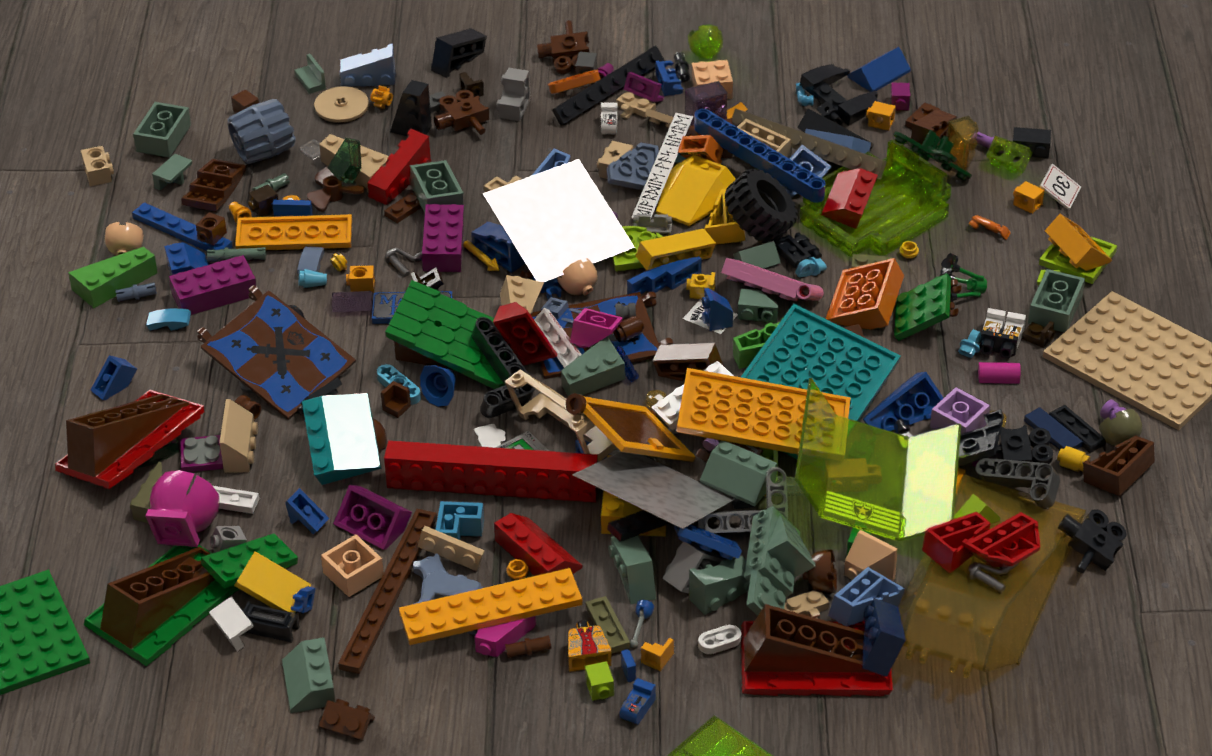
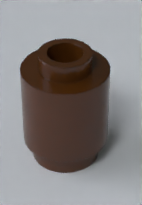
M632 316L623 320L613 333L619 342H626L641 335L644 325L640 318Z

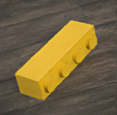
M699 229L641 241L635 257L648 271L678 260L700 257L701 260L711 258L716 242L705 229Z

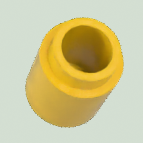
M1066 446L1064 449H1060L1057 460L1060 461L1059 465L1076 472H1083V462L1086 460L1090 461V456L1086 455V452Z

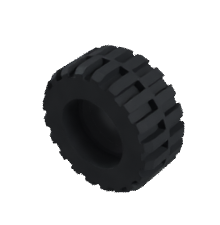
M749 169L744 171L727 187L724 197L725 205L728 206V212L733 216L732 219L735 223L737 222L739 227L745 230L750 237L753 236L757 241L769 243L782 237L794 226L797 220L796 205L792 201L791 195L786 192L783 185L781 186L778 183L777 179L772 178L770 174L764 173L760 169Z

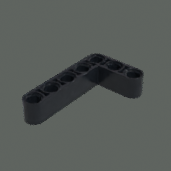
M480 317L474 325L472 338L504 383V386L487 392L480 406V412L483 416L493 418L516 409L505 381L520 369L527 374L528 372L494 323L486 317ZM528 383L520 388H513L521 406L528 403L535 392V388Z

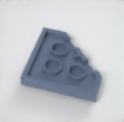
M641 142L633 150L623 154L617 161L610 163L607 167L608 184L643 190L658 156V146Z

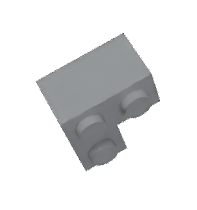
M508 68L501 78V85H503L504 89L501 99L497 101L496 109L499 110V118L520 121L530 102L529 71Z
M683 542L677 548L673 561L667 566L663 579L681 592L689 593V569L695 568L698 571L705 569V565L708 564L712 566L721 565L720 562L724 559L713 551L709 552L701 549L700 545L696 543L688 544Z

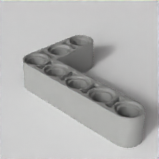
M771 467L765 476L767 509L774 506L788 520L786 473L779 467ZM774 471H779L782 476L781 480L777 483H773L770 479ZM774 493H781L782 501L779 504H773L771 501ZM762 510L712 512L699 519L697 527L711 533L751 532V518ZM738 516L740 518L739 526L731 527L729 525L730 518ZM711 517L719 519V525L716 528L708 527L707 522Z

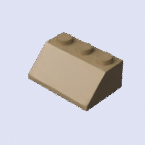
M226 399L220 437L224 473L249 472L250 464H254V451L252 449H256V437L254 435L258 434V423L254 422L251 412L230 399Z

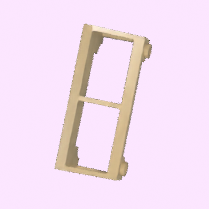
M521 369L505 381L516 409L524 420L529 418L528 415L535 414L538 418H541L546 413H549L576 433L584 454H598V462L617 448L584 413L580 415L568 413L566 410V398ZM528 383L541 393L521 407L513 388H520ZM584 439H586V440L589 441L590 443H589L588 445H586V442H585Z

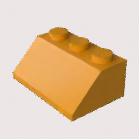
M1059 214L1045 229V232L1050 236L1048 240L1055 246L1058 245L1060 247L1058 249L1059 252L1065 257H1069L1070 264L1076 269L1081 267L1088 271L1112 261L1081 226L1062 214Z

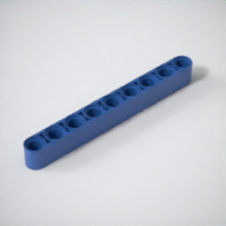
M699 109L695 112L694 129L697 133L711 135L722 148L758 170L760 169L764 173L770 174L772 178L777 179L781 184L813 203H819L824 200L825 181L711 111Z

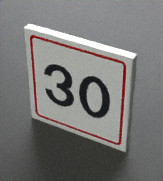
M1051 164L1039 186L1067 210L1071 208L1081 188L1079 184L1054 164Z

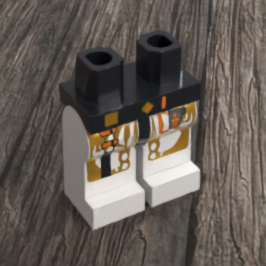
M988 308L981 333L980 349L982 354L989 355L993 351L1000 353V356L1009 359L1011 355L1015 356L1022 333L1024 332L1026 315L1008 312L1005 323L1006 311Z

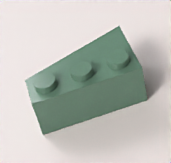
M608 336L561 370L562 387L568 396L573 393L585 395L625 379V363Z

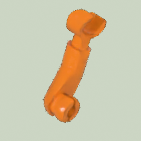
M978 215L973 216L969 222V225L974 229H978L979 225L994 233H1000L1005 240H1007L1011 233L1006 226L1003 225L1001 227V225Z

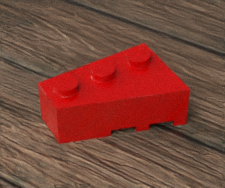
M974 512L926 528L922 551L948 573H951L973 556L965 548V543L988 531L991 523L978 512Z

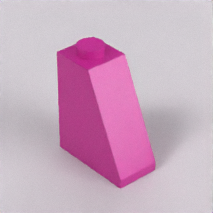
M536 616L478 629L475 635L476 652L494 657L499 656L506 650L505 644L517 642L535 627Z

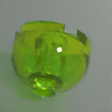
M701 25L698 27L699 30L695 32L694 30L690 31L687 40L690 50L694 55L700 58H712L721 51L723 47V34L721 29L718 30L717 26Z

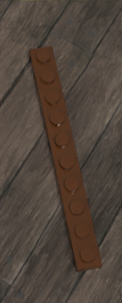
M416 509L338 662L339 670L356 674L361 673L413 568V561L417 560L422 548L417 547L424 526L433 528L437 520V513Z

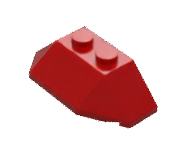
M1020 512L966 542L965 548L987 565L992 567H1012L1040 551L1038 521Z

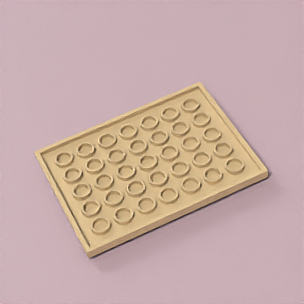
M1113 291L1043 351V358L1178 431L1212 400V342Z

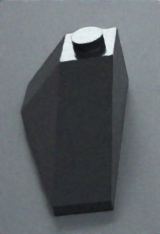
M809 108L797 127L804 133L806 129L856 137L870 142Z

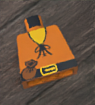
M711 135L682 137L678 154L684 158L696 155L720 165L722 163L723 148Z

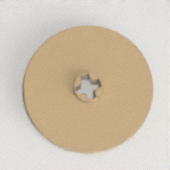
M353 87L328 89L322 92L314 103L317 115L331 122L355 120L361 117L369 106L366 94Z

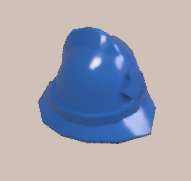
M435 365L424 366L420 375V386L423 395L429 403L438 407L447 406L454 396L456 379L449 369Z

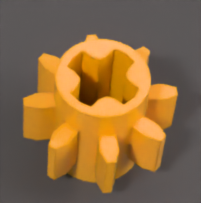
M379 85L378 89H373L371 93V101L374 102L373 106L385 109V105L389 106L392 103L393 94L389 92V88Z

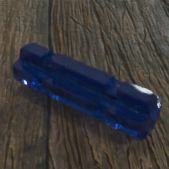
M617 346L615 349L625 363V375L629 381L633 382L639 378V374L634 370V366L628 356L625 355L624 349L621 346Z

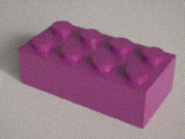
M426 204L422 247L423 271L429 272L437 268L439 272H461L464 205Z
M244 255L169 276L171 293L178 308L190 310L191 315L249 299L248 294L250 292L248 289L253 285L256 286L255 276Z

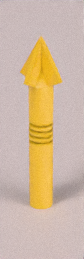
M468 240L463 243V246L488 266L487 271H499L496 258L490 259Z

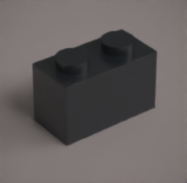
M1014 127L1012 155L1049 158L1051 130Z

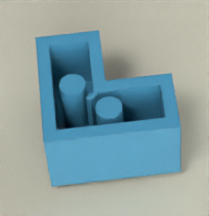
M440 501L436 525L437 531L460 540L461 536H482L484 526L483 503Z

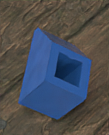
M705 288L704 297H702L704 312H702L703 323L708 325L710 331L733 327V310L728 300L713 290Z

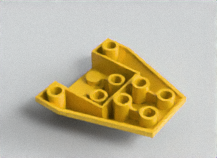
M692 155L677 163L671 169L661 193L656 214H668V216L672 217V220L690 226L713 213L715 202L721 189H727L736 178L726 166Z

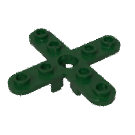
M929 130L921 145L908 136L894 131L893 136L896 142L902 145L906 143L911 146L909 153L912 154V159L919 162L921 160L924 162L936 161L941 164L940 167L942 169L955 172V176L964 181L966 178L971 179L972 174L952 163L957 158L950 154L954 143L948 141V137L943 136L940 140V137L936 136L937 133Z

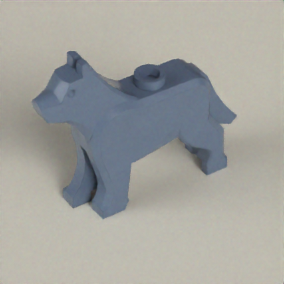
M438 553L434 557L428 556L423 560L413 561L414 573L423 579L421 598L417 603L483 588L481 583L467 579L464 575H450L443 567ZM478 630L469 631L467 633L476 635Z

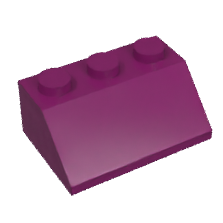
M349 485L333 524L386 550L405 531L412 512L363 487Z

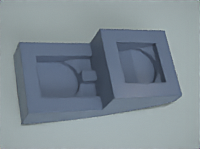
M305 246L300 257L297 273H299V270L304 271V269L318 272L320 270V261L324 256V247Z
M550 297L541 308V311L543 308L550 310L555 318L559 319L568 309V301ZM570 308V309H569V311H572V312H575V313H578V314H580V313L582 312L581 310H577V309H573V308ZM563 317L561 319L571 324H573L574 321Z

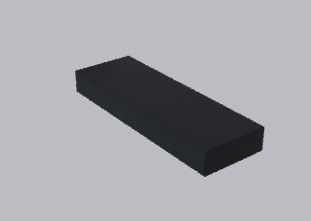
M1066 405L1049 413L1050 416L1082 440V447L1089 453L1106 445L1104 437Z

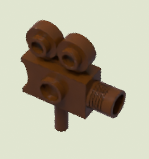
M571 20L565 22L566 34L551 36V43L537 44L539 58L553 57L555 71L559 74L569 73L572 67L576 71L579 52H590L589 47H587L589 43L588 32L573 33Z
M461 90L456 93V97L447 95L440 98V109L445 113L434 116V124L437 130L452 126L455 131L473 126L480 135L485 133L486 130L480 123L490 120L489 108L480 103L479 96L474 97L471 91Z

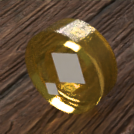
M660 390L648 392L646 395L647 406L651 408L659 400L665 398L666 394Z

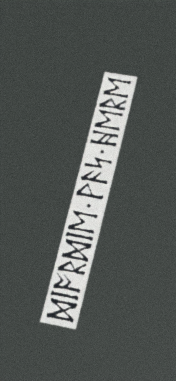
M675 113L633 215H637V213L651 214L652 217L678 155L682 137L686 136L693 116Z

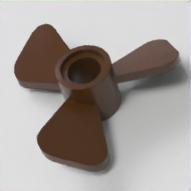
M329 165L315 175V182L323 186V189L309 192L307 200H311L312 206L318 211L323 212L327 209L329 202L341 200L343 192L362 194L365 187L361 185L342 186L341 178L334 175L333 165Z

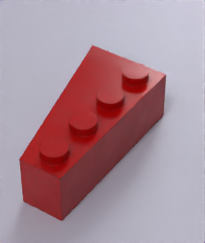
M413 129L409 130L407 133L409 137L405 141L401 140L398 144L399 149L395 154L391 153L387 158L386 165L380 166L368 181L369 198L387 205L410 185V165L431 162L428 135Z

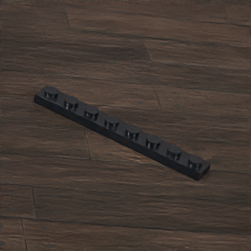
M657 45L553 108L552 112L559 124H565L624 87L629 72L641 76L656 67V61H665Z

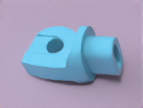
M810 257L799 263L795 273L798 277L816 276L821 271L826 270L827 266L822 259Z
M973 329L968 339L961 340V347L958 352L970 358L975 353H978L980 351L978 344L981 340V332Z

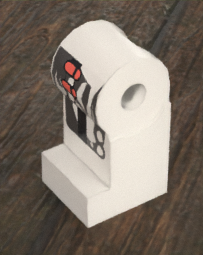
M601 103V134L616 135L618 103Z

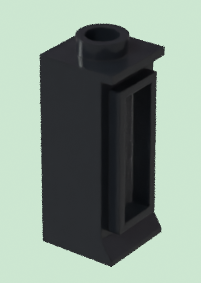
M250 601L247 602L244 609H241L253 625L246 633L292 643V629L298 630L300 627L298 612L291 613L254 605Z

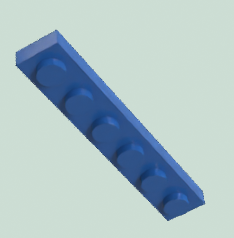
M147 203L141 204L132 212L133 219L205 251L220 250L225 247L231 249L233 247L232 241L224 237L214 246L198 240L196 225Z

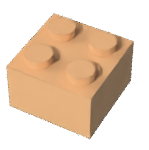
M727 60L692 63V84L697 102L733 99V80Z
M357 535L352 536L321 555L323 573L348 597L382 578L384 574L382 558Z

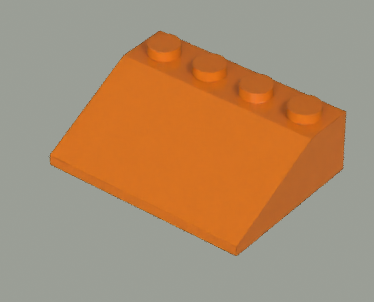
M895 258L843 270L826 319L837 325L852 326L859 324L861 328L869 330L888 326L904 278V274Z

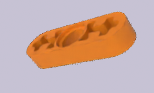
M592 70L553 81L548 84L550 93H558L600 80L599 71Z

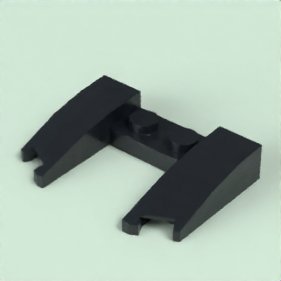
M829 64L801 74L800 86L820 103H831L840 112V118L848 126L866 117L868 108H871L874 101H877L878 94L876 91L846 100L829 86L849 75V69H842L834 64Z

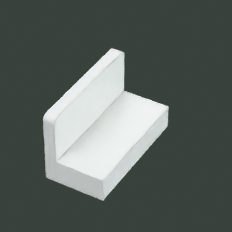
M230 597L209 613L236 651H239L244 647L239 636L251 629L253 625Z

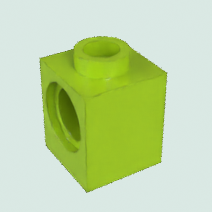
M607 661L585 666V681L592 701L614 696V680Z

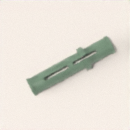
M225 247L220 250H207V261H224L244 255L246 260H266V248L229 249V247Z

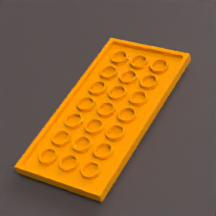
M687 368L676 432L843 462L851 397Z

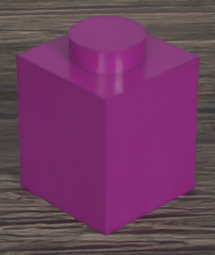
M891 83L890 100L891 105L896 106L895 110L909 111L910 83Z

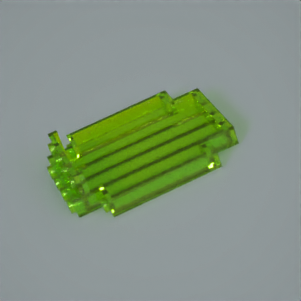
M892 139L888 142L887 157L883 159L887 161L881 180L876 179L857 229L821 215L837 174L852 170L844 166L822 178L825 181V197L822 202L813 203L803 197L805 206L800 208V221L805 227L814 230L817 235L827 239L833 246L840 248L850 257H853V254H860L869 247L877 255L885 256L900 247L902 243L910 241L948 217L949 204L945 201L950 199L951 185L947 183V174ZM870 152L865 153V154H867V155H870V156H873V157H875V158H878V157L874 156L873 154H871Z

